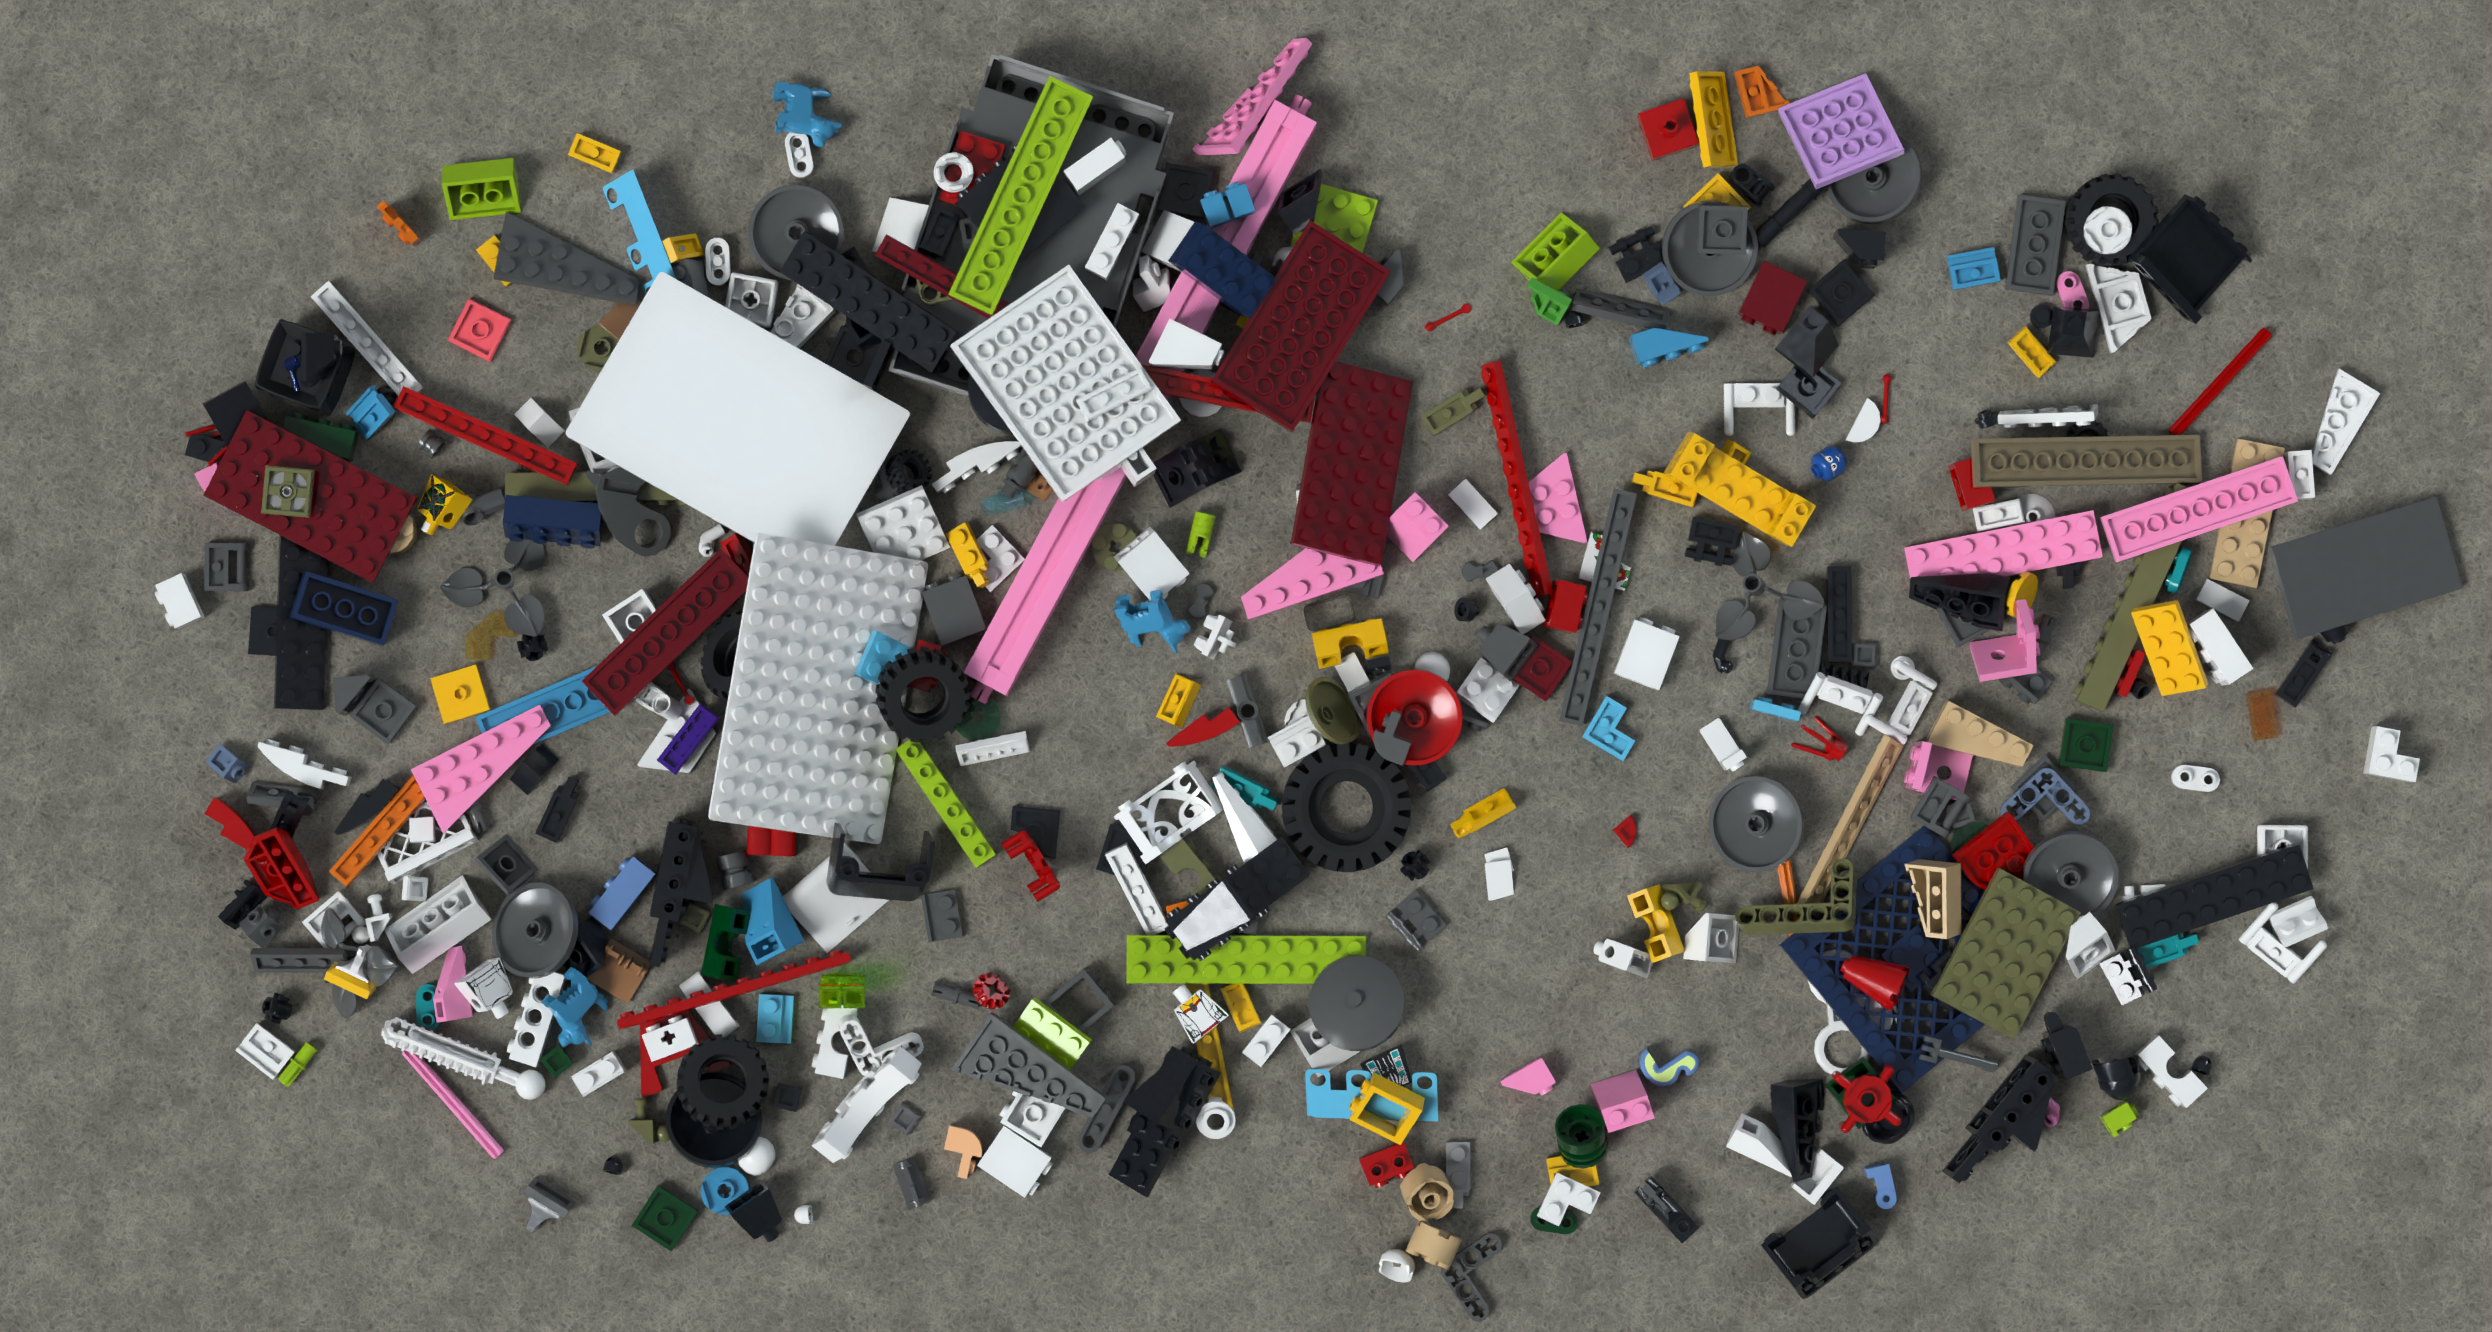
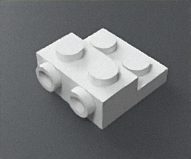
M1013 1092L1012 1095L1015 1096V1099L1011 1105L1006 1103L999 1114L1003 1117L1000 1123L1042 1147L1065 1107L1044 1102L1033 1096L1029 1097Z

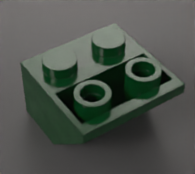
M1861 1057L1841 1072L1851 1081L1861 1075L1879 1077L1864 1057ZM1832 1079L1825 1086L1836 1103L1849 1117L1843 1104L1845 1088ZM1872 1093L1862 1095L1861 1103L1864 1106L1873 1104L1874 1096ZM1891 1093V1096H1892V1104H1893V1103H1895L1897 1100H1896V1098L1894 1097V1095ZM1857 1121L1855 1126L1860 1129L1866 1123Z

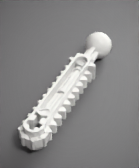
M398 1017L385 1021L384 1028H382L381 1036H383L385 1044H389L393 1048H401L403 1052L405 1050L409 1051L411 1055H419L421 1059L423 1057L427 1058L429 1062H437L439 1066L442 1064L446 1066V1069H455L457 1073L460 1071L464 1073V1076H473L475 1080L478 1078L482 1080L483 1085L487 1082L493 1084L494 1079L515 1086L519 1096L528 1100L539 1098L545 1091L546 1084L541 1073L535 1070H526L518 1073L500 1066L501 1059L497 1058L496 1052L489 1055L486 1050L481 1052L477 1047L471 1048L469 1044H461L459 1040L457 1042L453 1041L451 1037H443L441 1033L439 1035L435 1034L433 1030H425L423 1026L421 1028L417 1027L415 1023H407V1020H402Z

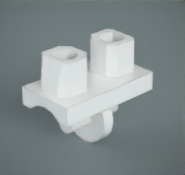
M1207 615L1204 627L1211 629V634L1209 638L1199 635L1194 646L1202 651L1201 654L1213 660L1216 659L1219 652L1225 654L1228 645L1235 648L1236 643L1231 641L1234 632L1229 630L1233 621L1221 615L1218 617Z

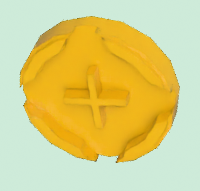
M2027 571L2019 574L2021 578L2013 581L2007 594L2006 606L2009 609L2006 612L2016 618V600L2026 599L2028 608H2031L2038 590L2037 576Z

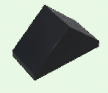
M540 744L521 762L510 780L528 795L559 759L543 744Z

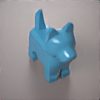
M775 83L772 91L773 102L783 100L786 103L784 113H778V121H775V133L789 132L810 135L813 139V144L818 147L825 146L826 140L831 139L833 135L840 134L836 129L842 127L841 123L832 122L829 119L814 114L813 100L831 97V94L825 91L823 87L818 89L817 87L809 88L805 84L801 85L800 83Z
M1161 590L1151 591V601L1147 600L1136 606L1129 603V594L1117 597L1114 611L1120 619L1121 628L1128 633L1127 637L1130 638V643L1141 647L1142 643L1139 634L1159 632L1164 641L1170 645L1174 653L1178 652L1177 644L1183 640L1184 634L1190 632L1191 628L1187 621L1173 618L1166 602L1162 598L1163 593Z
M570 967L563 976L567 980H571V988L568 987L567 991L563 990L562 995L559 994L558 999L547 994L541 1003L550 1009L562 1027V1031L558 1035V1040L562 1047H566L569 1044L579 1045L583 1042L592 1046L581 1019L594 1003L604 1011H607L608 999L604 998L603 994L598 993L596 987L581 972Z

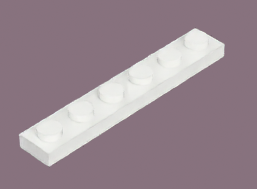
M330 281L326 282L310 296L398 396L403 386L418 393L424 389Z

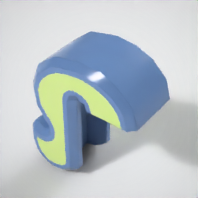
M1645 1048L1640 1053L1639 1066L1643 1075L1652 1084L1663 1087L1674 1083L1681 1070H1684V1074L1687 1076L1692 1075L1698 1069L1699 1059L1694 1053L1685 1050L1658 1067Z

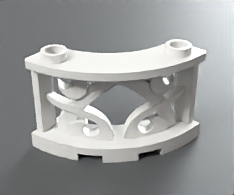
M1185 761L1173 769L1175 774L1135 802L1132 803L1129 799L1118 807L1120 812L1114 818L1121 821L1143 853L1140 857L1145 864L1224 810L1221 800H1219L1200 773L1195 761L1188 765ZM1188 773L1198 786L1192 794L1186 793L1190 789V782H1188L1187 786L1180 785L1181 778ZM1173 781V790H1160ZM1200 791L1203 793V795L1210 803V805H1208L1200 798L1196 797ZM1151 796L1147 808L1139 805ZM1159 799L1184 801L1178 813L1180 829L1166 821L1154 823L1155 810ZM1189 804L1193 805L1188 809L1194 813L1191 818H1187L1184 815V811ZM1139 811L1141 814L1140 819L1134 820L1131 813ZM1136 821H1138V822H1145V821H1146V826L1143 827V828H1140V827L1138 826V824L1136 823ZM1160 826L1166 827L1167 835L1162 836L1160 834L1161 829L1155 832V828ZM1147 831L1149 840L1143 832Z

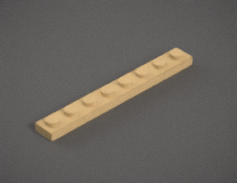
M1883 736L1826 848L1823 850L1815 869L1811 873V877L1802 891L1797 904L1823 903L1831 887L1833 863L1838 859H1845L1904 745L1891 737Z

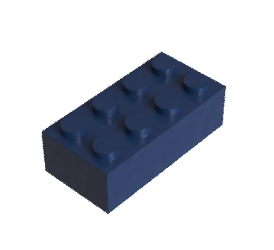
M1199 222L1193 223L1168 260L1237 314L1247 318H1251L1276 281V278L1206 224Z
M506 495L503 528L505 538H509V540L514 542H521L524 539L533 540L537 544L556 542L560 546L577 544L583 548L592 549L595 546L601 547L603 518L598 503Z
M305 571L302 574L289 618L378 646H384L398 600Z

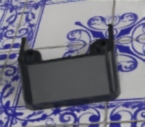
M840 823L834 824L826 880L827 886L833 894L898 901H914L919 898L930 879L935 841L929 831H924L920 861L911 864L906 870V875L859 871V864L855 858L842 856L845 832Z

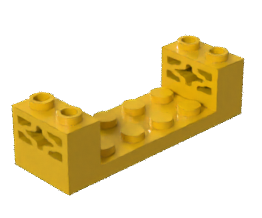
M1687 432L1664 473L1782 544L1792 547L1816 505L1767 479L1714 447V444L1699 435Z

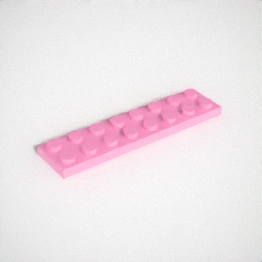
M2281 456L2100 517L2116 563L2298 502L2284 458Z
M2094 510L1904 548L1910 579L1911 577L1979 573L2010 576L2026 571L2030 572L2103 557Z

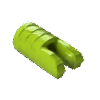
M1195 511L1186 547L1187 554L1194 553L1198 537H1202L1199 555L1203 558L1207 556L1216 516Z

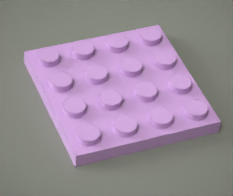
M1866 73L1778 108L1783 124L1815 189L1904 154V148Z

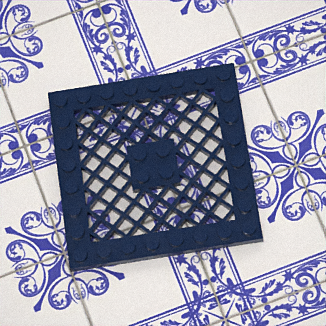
M1924 825L1857 880L1856 922L1852 928L1855 929L1854 942L1842 941V932H1837V940L1825 939L1833 932L1793 933L1779 944L1878 1067L1882 1070L1884 1064H1890L1894 1068V1073L1889 1080L1900 1093L1907 1090L1944 1059L1938 1057L1936 1063L1919 1059L1920 1054L1929 1056L1930 1053L1921 1050L1922 1045L1931 1047L1932 1043L1925 1041L1916 1049L1917 1037L1924 1038V1036L1940 1039L1942 1040L1940 1047L1955 1050L1985 1025L1963 1012H1960L1953 1018V1010L1948 1012V1020L1937 1019L1938 1003L1935 1001L1936 998L1933 997L1932 1001L1921 1000L1923 986L1922 981L1917 976L1924 970L1929 976L1935 973L1929 965L1944 952L1942 951L1943 939L1938 938L1936 948L1930 939L1926 937L1923 925L1922 930L1918 925L1910 929L1911 918H1920V915L1912 914L1913 901H1918V899L1913 897L1911 876L1910 880L1899 879V877L1906 872L1905 863L1922 858L1924 860L1956 863L1951 856L1952 854L1936 834ZM1962 870L1961 923H1968L1969 920L1962 919L1963 908L1971 917L1984 893L1965 876ZM1898 882L1909 883L1908 896L1897 895ZM1893 883L1892 895L1880 894ZM1848 892L1841 893L1839 897H1846ZM1879 897L1891 898L1890 912L1878 910ZM1874 899L1873 910L1862 909L1866 904H1868L1871 900ZM1896 899L1908 900L1907 913L1895 912ZM1861 912L1873 914L1872 927L1860 926ZM1843 914L1839 916L1838 920H1843L1848 915ZM1878 914L1890 915L1889 928L1877 927ZM1819 915L1814 920L1819 921L1824 915ZM1894 916L1906 917L1905 930L1893 929ZM1859 929L1871 930L1870 944L1858 942ZM1876 931L1888 932L1887 945L1875 944ZM1893 933L1904 934L1892 944ZM1960 935L1950 938L1955 939L1954 949L1961 937ZM1824 943L1836 944L1835 957L1823 956ZM1818 944H1819V954H1818L1817 951L1814 949V947H1816ZM1841 944L1852 945L1853 956H1857L1858 946L1870 947L1869 959H1874L1875 948L1886 949L1880 954V957L1885 962L1910 967L1909 975L1904 978L1905 985L1898 999L1897 1014L1886 1013V1009L1881 1006V1013L1869 1012L1870 997L1866 994L1854 993V985L1851 983L1848 991L1839 979L1843 978V975H1839L1840 961L1844 962L1846 959L1840 958ZM1824 960L1835 961L1834 972ZM1905 987L1909 992L1917 988L1916 999L1904 998ZM1854 997L1865 998L1864 1009ZM1903 1002L1915 1003L1914 1016L1902 1015ZM1920 1003L1932 1005L1931 1018L1919 1017ZM1869 1015L1880 1016L1879 1027ZM1885 1017L1897 1018L1896 1031L1884 1030ZM1902 1019L1914 1020L1913 1033L1901 1032ZM1919 1020L1931 1021L1929 1035L1918 1034ZM1935 1022L1947 1023L1935 1033ZM1884 1034L1895 1035V1046ZM1900 1035L1912 1037L1911 1050L1899 1049ZM1899 1052L1911 1054L1904 1059Z

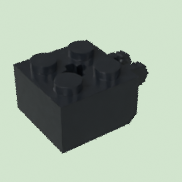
M2047 1011L2043 1015L2047 1031L2042 1033L2044 1039H2041L2040 1042L2044 1052L2051 1055L2053 1061L2049 1062V1064L2055 1069L2053 1074L2067 1080L2092 1070V1065L2078 1030L2074 1027L2063 1025L2061 1019H2059L2060 1016L2056 1012Z

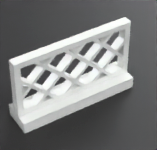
M427 801L422 803L412 814L414 818H418L420 811L424 809L431 810ZM465 813L459 818V820H462L465 829L458 833L451 832L448 829L442 835L441 841L436 844L422 842L419 852L414 855L406 853L410 842V829L408 835L397 832L396 835L406 838L402 851L391 848L393 836L387 845L384 846V853L380 851L377 854L385 870L387 880L394 885L402 881L404 876H411L478 842L479 840L473 832ZM435 826V830L442 832V830L439 827ZM389 850L401 854L398 863L389 867L386 861Z

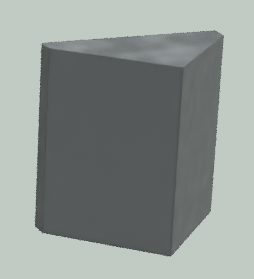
M371 675L333 677L335 711L339 715H347L377 678Z
M507 834L475 858L477 863L506 895H510L538 870Z

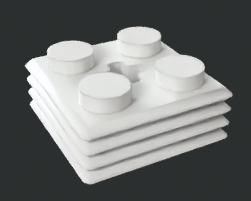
M731 273L725 307L760 327L771 328L779 282L773 279ZM751 294H754L757 303H753L752 307H749L745 299L750 298Z
M2306 825L2257 826V856L2277 850V847L2281 846L2282 842L2285 847L2299 843L2308 869V827Z

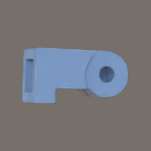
M1885 1162L1863 1167L1866 1178H1873L1876 1190L1874 1193L1875 1203L1882 1209L1892 1208L1896 1204L1897 1198L1889 1163Z

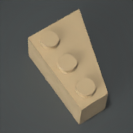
M1922 859L1905 863L1906 871H1909L1913 883L1911 886L1912 892L1916 893L1920 906L1917 909L1926 937L1949 939L1960 935L1961 863Z

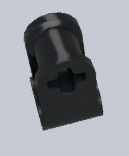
M1739 164L1730 172L1729 178L1731 183L1759 207L1762 205V200L1766 195L1775 189V186L1746 164ZM1738 169L1746 172V181L1740 182L1737 180L1735 174Z

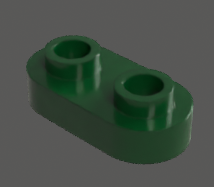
M1540 1207L1535 1208L1530 1215L1532 1226L1539 1231L1571 1234L1578 1226L1577 1216L1569 1210H1566L1562 1220L1564 1218L1570 1219L1571 1223L1568 1227H1564L1562 1221L1559 1226L1548 1221L1539 1223L1537 1213Z

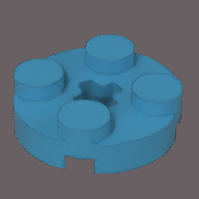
M728 1166L718 1167L709 1172L701 1186V1197L706 1207L713 1212L729 1215L730 1213L725 1206L748 1191L749 1184L746 1177L738 1169ZM722 1184L731 1187L732 1191L729 1192V1197L719 1194L718 1190L722 1188Z

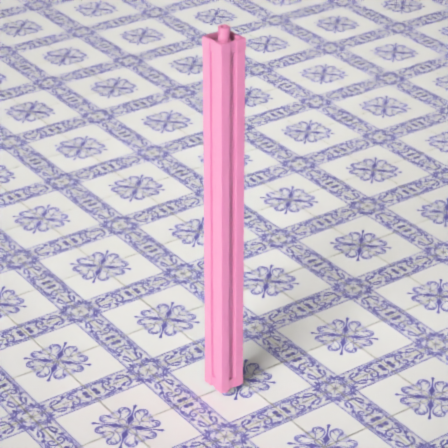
M1297 94L1294 96L1290 107L1274 100L1229 185L1235 182H1240V185L1246 183L1255 213L1212 229L1246 256L1317 127L1316 121L1305 116L1312 103L1305 98L1301 107L1298 108L1303 97ZM1181 272L1135 356L1140 364L1149 366V360L1169 319L1204 335L1221 301ZM1162 368L1182 373L1185 371V369ZM1163 394L1168 401L1171 396ZM1121 468L1102 481L1098 478L1062 503L1059 498L1056 501L963 672L978 680L970 692L971 697L977 700L983 690L978 701L986 704L993 689L1008 697L1127 478Z

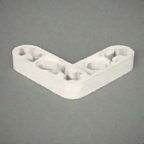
M845 1015L838 1024L841 1036L859 1072L864 1076L873 1067L879 1069L882 1066L884 1054L889 1050H895L902 1046L913 1057H916L922 1053L924 1048L920 1035L912 1032L873 1048L856 1016ZM851 1024L853 1026L854 1035H851L846 1025ZM863 1041L866 1045L861 1050H855L853 1048L854 1043ZM913 1042L916 1045V1047L911 1048L909 1043ZM866 1055L869 1062L872 1064L871 1067L865 1065L863 1057H865Z

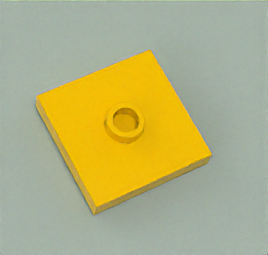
M477 664L430 678L444 724L491 710Z

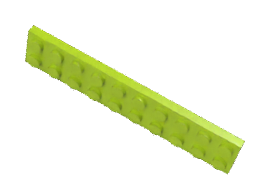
M1048 77L948 293L949 296L989 315H993L1093 96L1054 77Z
M1127 935L1126 983L1314 984L1318 975L1334 961L1348 956H1366V936L1229 935L1231 940L1221 947L1216 944L1209 950L1212 953L1200 961L1198 958L1192 960L1191 957L1186 959L1179 950L1180 942L1177 938L1172 940L1169 935Z

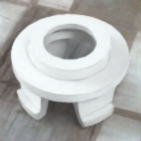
M957 152L943 155L934 166V179L938 186L947 192H960L968 187L973 179L974 170L972 163L967 157ZM956 164L961 168L962 176L958 181L951 182L946 179L944 171L948 165Z
M1210 1097L1209 1101L1202 1106L1196 1118V1125L1199 1131L1211 1139L1226 1137L1235 1126L1234 1108L1222 1102L1221 1097ZM1212 1114H1220L1225 1121L1223 1127H1209L1207 1125L1208 1117Z

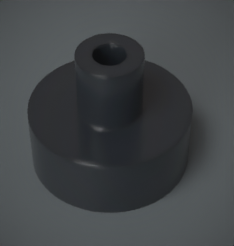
M1462 597L1458 599L1454 608L1456 619L1463 622H1471L1480 612L1479 607L1476 606L1475 601L1471 598Z

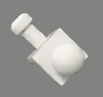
M379 894L371 895L367 898L368 904L371 903L374 916L365 919L367 928L358 926L352 932V938L358 944L366 943L369 938L370 942L379 941V937L390 919L393 918L392 913L383 914L380 903L382 897Z

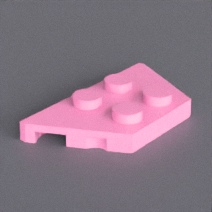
M1564 453L1528 482L1539 532L1580 543H1587L1567 453Z

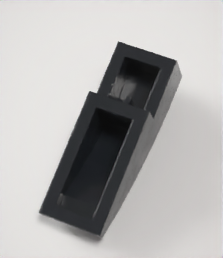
M382 779L371 796L361 793L334 833L343 835L372 820L384 809L400 788L389 780Z

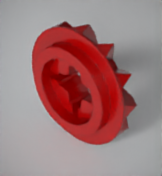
M992 972L981 974L973 985L975 999L979 1004L988 1009L1003 1007L1009 1000L1011 990L1006 987L1008 981L1001 982L1000 975L995 976ZM995 985V993L989 997V988Z

